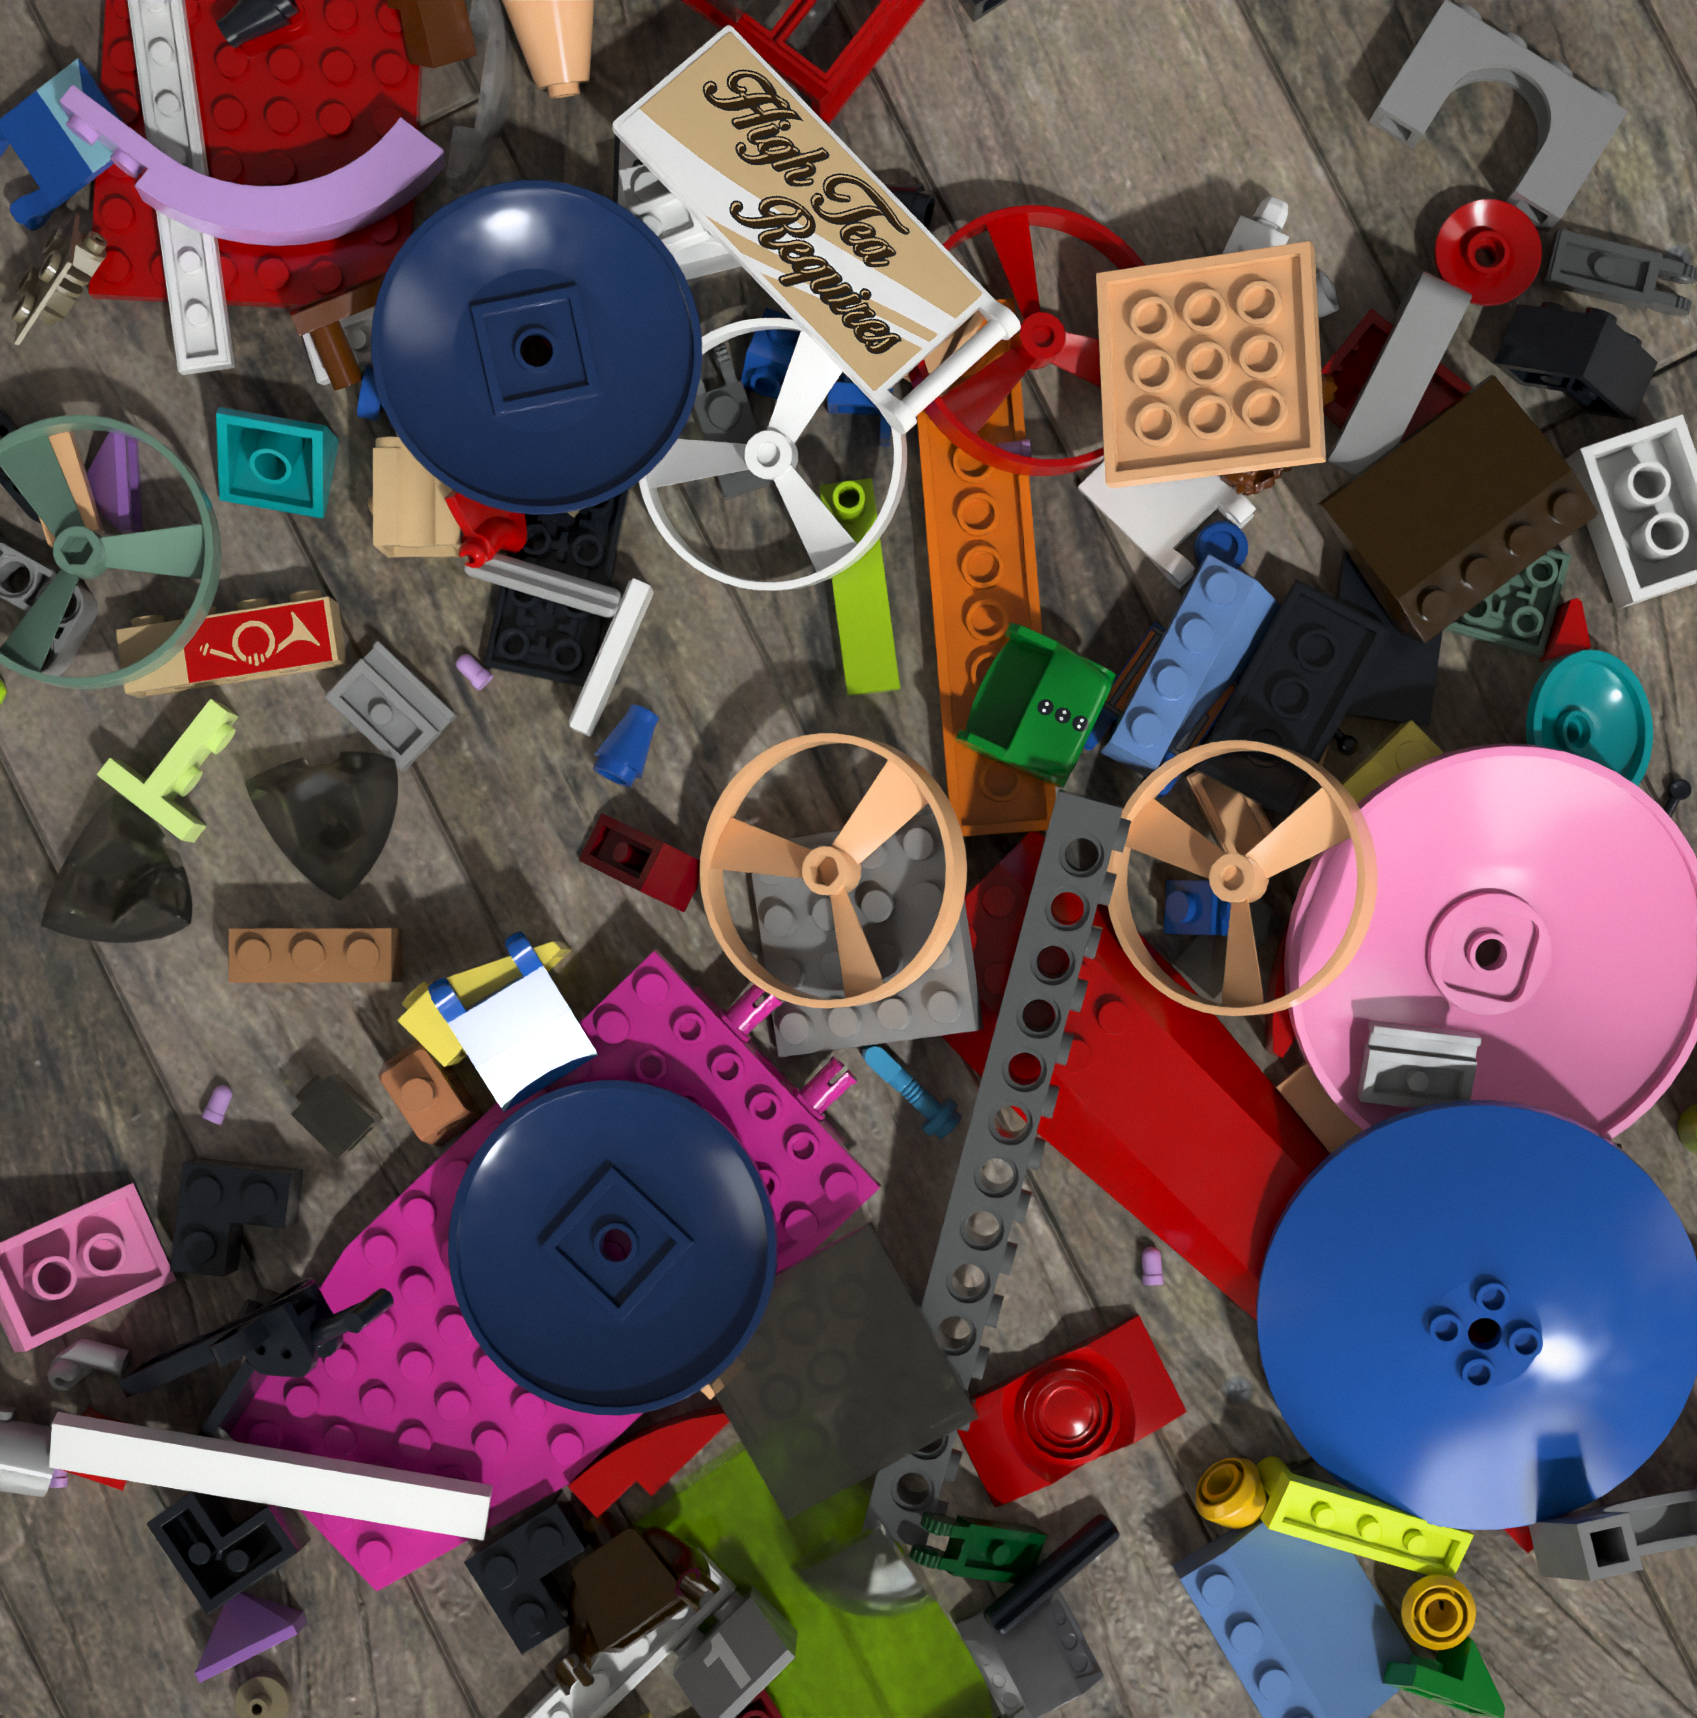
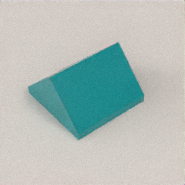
M219 407L216 412L219 501L323 519L327 510L339 439L326 425Z

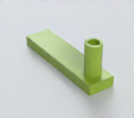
M872 478L819 485L822 503L858 544L877 519ZM879 538L861 559L848 569L832 577L847 697L900 690L882 548Z

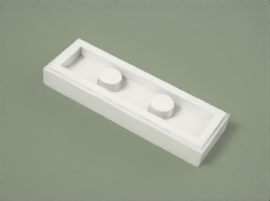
M634 578L632 581L629 580L569 719V727L574 731L592 738L654 594L650 585Z

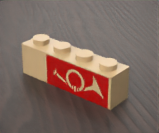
M308 590L290 594L289 603L270 605L269 599L266 598L250 599L238 602V611L218 614L216 607H211L204 622L188 644L169 662L154 672L124 684L125 693L136 698H144L348 666L339 604L329 596L322 597V591ZM190 609L184 611V617L188 614ZM163 615L141 616L131 619L132 627L116 629L121 669L142 660L168 640L183 619L164 622Z

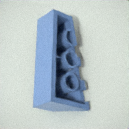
M1208 554L1194 573L1100 753L1145 777H1148L1155 771L1168 754L1248 667L1281 607L1276 599L1256 579Z

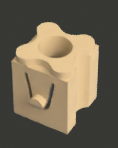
M380 437L375 439V448H373V497H368V508L373 515V546L386 557H459V548L464 534L444 499L452 489L432 476L412 456L399 437Z

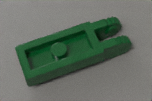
M924 1512L920 1526L934 1535L950 1537L946 1550L943 1551L929 1545L914 1544L908 1557L917 1564L947 1571L952 1576L1016 1584L1036 1567L1047 1534L1033 1526L957 1515L955 1519L942 1513Z

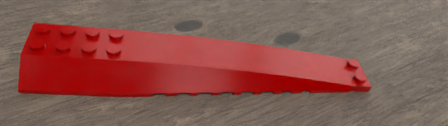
M1038 831L1029 832L964 897L984 1029L940 1036L981 1077L983 1076L1045 838ZM1063 892L1053 899L1052 909L1059 919L1069 922L1077 920L1083 914L1084 904L1078 895L1071 892ZM1098 904L1092 925L1103 927L1095 959L1083 957L1078 978L1088 980L1087 989L1080 1013L1069 1010L1064 1031L1074 1033L1066 1066L1055 1063L1050 1084L1060 1086L1052 1119L1041 1116L1037 1133L1257 1321L1256 1300L1259 1274L1265 1250L1274 1227L1288 1201L1305 1178L1330 1153L1214 1014L1201 1012L1172 1000L1157 990L1141 975L1124 952L1115 934L1108 906ZM1139 934L1147 951L1159 967L1180 986L1197 995L1187 981ZM1048 946L1038 954L1039 965L1047 973L1060 974L1070 965L1069 956L1061 947ZM1042 999L1032 1000L1024 1007L1027 1021L1037 1027L1051 1024L1056 1017L1053 1006ZM1019 1053L1010 1060L1011 1069L1019 1078L1032 1079L1041 1072L1039 1060L1030 1053ZM1010 1106L1027 1123L1025 1113L1016 1106ZM1472 1323L1468 1330V1336L1475 1342H1489ZM1529 1526L1503 1529L1527 1554L1534 1549Z

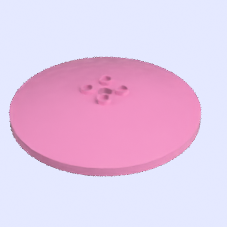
M1489 744L1446 752L1419 762L1394 775L1365 796L1357 805L1367 822L1372 836L1378 871L1377 896L1370 926L1360 948L1344 971L1329 986L1315 996L1288 1008L1299 1048L1311 1072L1326 1094L1363 1131L1397 1114L1417 1109L1361 1102L1357 1097L1365 1044H1368L1370 1033L1368 1029L1369 1020L1477 1033L1481 1037V1045L1477 1047L1475 1058L1477 1066L1470 1100L1515 1102L1546 1109L1571 1118L1600 1133L1608 1140L1613 1139L1629 1128L1670 1087L1685 1065L1697 1042V858L1679 827L1657 802L1640 787L1617 772L1569 752L1531 744ZM1352 838L1315 855L1300 885L1291 911L1286 936L1284 958L1285 995L1301 987L1323 968L1334 954L1349 925L1357 890V866ZM1496 939L1500 946V954L1497 960L1488 966L1478 965L1475 958L1477 947L1485 940Z

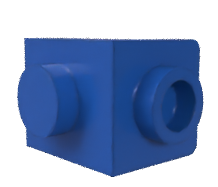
M765 308L762 318L793 320L789 315L769 308ZM792 330L756 331L746 353L741 378L743 387L762 396L778 399L800 332Z
M847 375L840 376V382H835L828 393V413L881 416L879 446L890 447L892 429L880 410Z
M1166 880L1164 933L1228 936L1231 903L1218 898L1213 893L1209 881Z

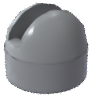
M1324 271L1316 273L1318 318L1338 311L1340 309V302L1335 287Z

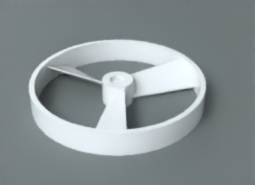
M756 318L728 324L702 337V355L726 340L749 332L761 330H792L800 332L767 431L755 434L747 444L677 439L666 456L649 474L639 481V485L647 510L657 529L679 556L694 568L716 580L740 588L777 591L799 589L830 579L848 569L861 559L884 533L899 504L905 483L907 469L906 433L904 435L900 434L891 427L894 445V464L888 494L874 524L857 544L795 470L798 463V450L795 442L843 371L794 320ZM744 470H750L754 475L762 479L774 480L816 573L790 581L760 582L734 576L715 567L694 552L677 533L663 509L657 487Z

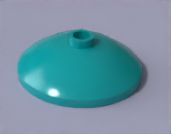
M1582 650L1565 654L1555 660L1543 672L1534 687L1526 715V743L1555 748L1587 758L1617 772L1639 786L1648 768L1653 746V721L1646 693L1634 672L1623 661L1612 654L1599 650Z

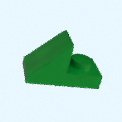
M1467 1637L1453 1648L1438 1650L1436 1661L1412 1655L1409 1664L1387 1662L1383 1684L1470 1715L1493 1718L1504 1717V1703L1476 1644L1470 1637Z

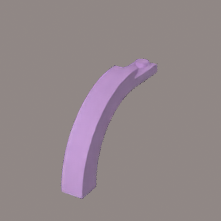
M73 84L59 100L69 118L65 124L76 136L91 146L96 140L113 151L110 159L134 179H137L141 173L143 174L135 184L142 201L163 215L191 229L217 238L245 244L269 246L304 245L331 240L359 231L386 218L406 205L424 190L446 166L444 150L400 117L387 134L369 151L347 166L328 175L306 182L282 186L240 185L200 174L178 163Z

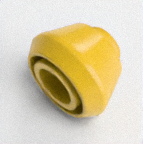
M1226 1458L1209 1467L1200 1478L1196 1488L1195 1504L1199 1514L1206 1520L1229 1529H1241L1255 1524L1260 1519L1266 1504V1493L1257 1466L1246 1458Z
M1434 1574L1417 1580L1407 1590L1401 1605V1618L1407 1633L1415 1642L1429 1649L1445 1650L1457 1646L1468 1637L1475 1623L1476 1607L1471 1593L1460 1581L1447 1575Z

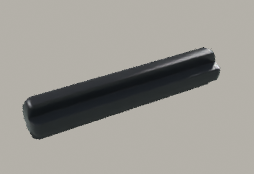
M1096 1515L988 1606L983 1613L986 1622L997 1634L1006 1635L1118 1540L1120 1533L1117 1527L1106 1515Z

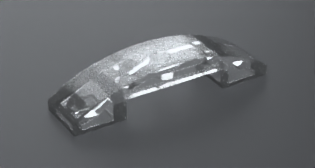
M472 0L469 22L476 38L487 39L488 41L475 128L453 125L446 179L454 193L464 194L485 167L498 141L507 113L512 79V54L507 21L500 0Z

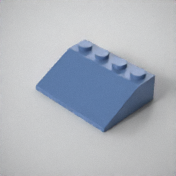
M1259 1519L1249 1527L1231 1529L1172 1565L1263 1718H1367L1400 1690L1383 1684L1387 1662L1409 1664L1410 1658L1414 1653L1353 1553L1270 1530Z

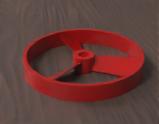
M1044 205L1007 207L992 211L967 223L944 242L943 246L951 252L966 240L988 231L1024 320L1020 324L1021 329L1011 337L1010 350L944 396L940 397L939 395L924 410L941 433L955 446L986 465L1009 473L1026 476L1068 474L1085 469L1103 460L1104 447L1076 457L1040 459L1008 452L976 435L1029 369H1041L1051 363L1101 388L1099 339L1065 332L1063 324L1057 317L1040 311L1029 226L1050 228L1079 238L1105 255L1119 270L1146 265L1124 240L1091 218L1066 209ZM924 359L908 373L913 389L929 376Z

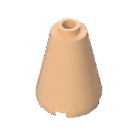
M502 0L536 88L538 90L548 89L550 99L581 94L579 85L588 83L590 80L594 0Z

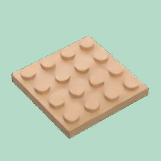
M1310 241L1096 273L1106 485L1112 489L1326 462L1315 248Z

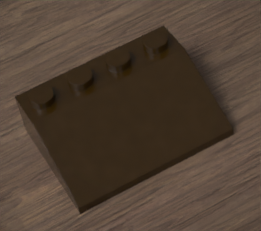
M1494 375L1488 376L1318 503L1321 511L1399 634L1423 643L1428 642L1599 514L1572 468Z

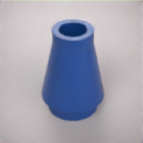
M631 704L626 715L594 753L597 760L593 770L618 785L630 788L635 778H642L654 729L659 721V717L644 707Z

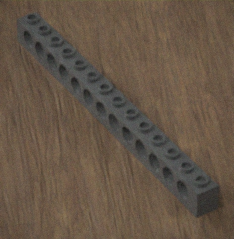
M1062 789L1058 790L862 1532L911 1546L914 1544L926 1545L930 1532L920 1526L923 1513L935 1512L946 1515L949 1503L939 1500L943 1481L955 1482L962 1456V1451L952 1448L957 1429L968 1432L976 1399L966 1397L971 1377L982 1380L990 1351L989 1347L980 1345L984 1327L986 1325L996 1328L1004 1296L994 1293L999 1273L1010 1276L1018 1244L1008 1241L1013 1221L1024 1224L1032 1194L1031 1191L1022 1189L1027 1168L1038 1171L1046 1139L1036 1137L1041 1116L1052 1119L1060 1086L1050 1084L1055 1063L1066 1066L1074 1033L1064 1031L1069 1010L1080 1013L1088 985V980L1078 978L1083 957L1095 959L1103 927L1092 925L1097 905L1109 906L1117 876L1115 873L1107 872L1112 850L1123 853L1131 820L1121 818L1123 805ZM1085 838L1096 845L1099 856L1094 865L1081 869L1073 866L1068 861L1066 849L1073 840ZM1063 892H1071L1078 895L1084 904L1083 914L1074 921L1068 922L1059 919L1052 909V901L1057 895ZM1048 946L1061 947L1069 956V967L1060 974L1045 972L1038 962L1040 951ZM1042 999L1053 1006L1056 1017L1051 1024L1037 1027L1027 1021L1024 1007L1032 1000ZM1024 1052L1034 1055L1041 1064V1072L1032 1079L1017 1077L1010 1066V1060L1015 1055ZM1005 1106H1016L1025 1113L1027 1124L1019 1131H1007L997 1122L996 1113ZM1002 1159L1011 1166L1013 1176L1005 1183H993L985 1177L982 1166L988 1160ZM976 1212H988L997 1219L999 1228L991 1235H979L970 1227L969 1217ZM972 1264L981 1269L985 1280L979 1286L966 1287L957 1280L955 1270L961 1265ZM948 1317H960L969 1324L971 1332L961 1339L951 1338L943 1331L941 1322ZM935 1369H946L954 1375L957 1384L949 1390H939L929 1382L928 1374ZM921 1421L934 1422L941 1428L943 1436L936 1441H925L916 1434L914 1426ZM907 1473H918L927 1480L929 1487L922 1492H911L903 1486L900 1478Z

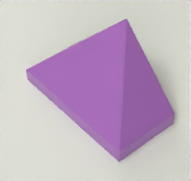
M109 432L86 473L97 509L120 532L124 534L143 532L138 440L122 434Z
M244 1591L225 1602L195 1671L199 1683L297 1635L308 1622L304 1612Z

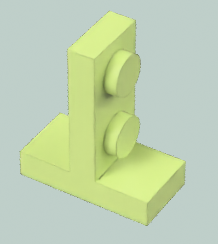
M210 699L148 779L144 778L124 761L113 758L108 759L97 775L181 841L194 843L207 826L175 802L174 799L178 794L184 797L196 786L203 774L198 768L211 752L218 754L228 745L236 731L232 725L239 716L224 704Z

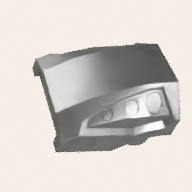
M1060 1589L1006 1635L997 1634L989 1626L983 1615L984 1610L968 1618L964 1616L955 1621L958 1631L982 1674L1003 1718H1041L1083 1695L1104 1677Z

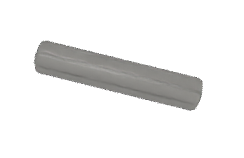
M496 553L492 560L486 562L480 568L464 566V571L471 577L609 619L614 617L621 601V593L617 589Z

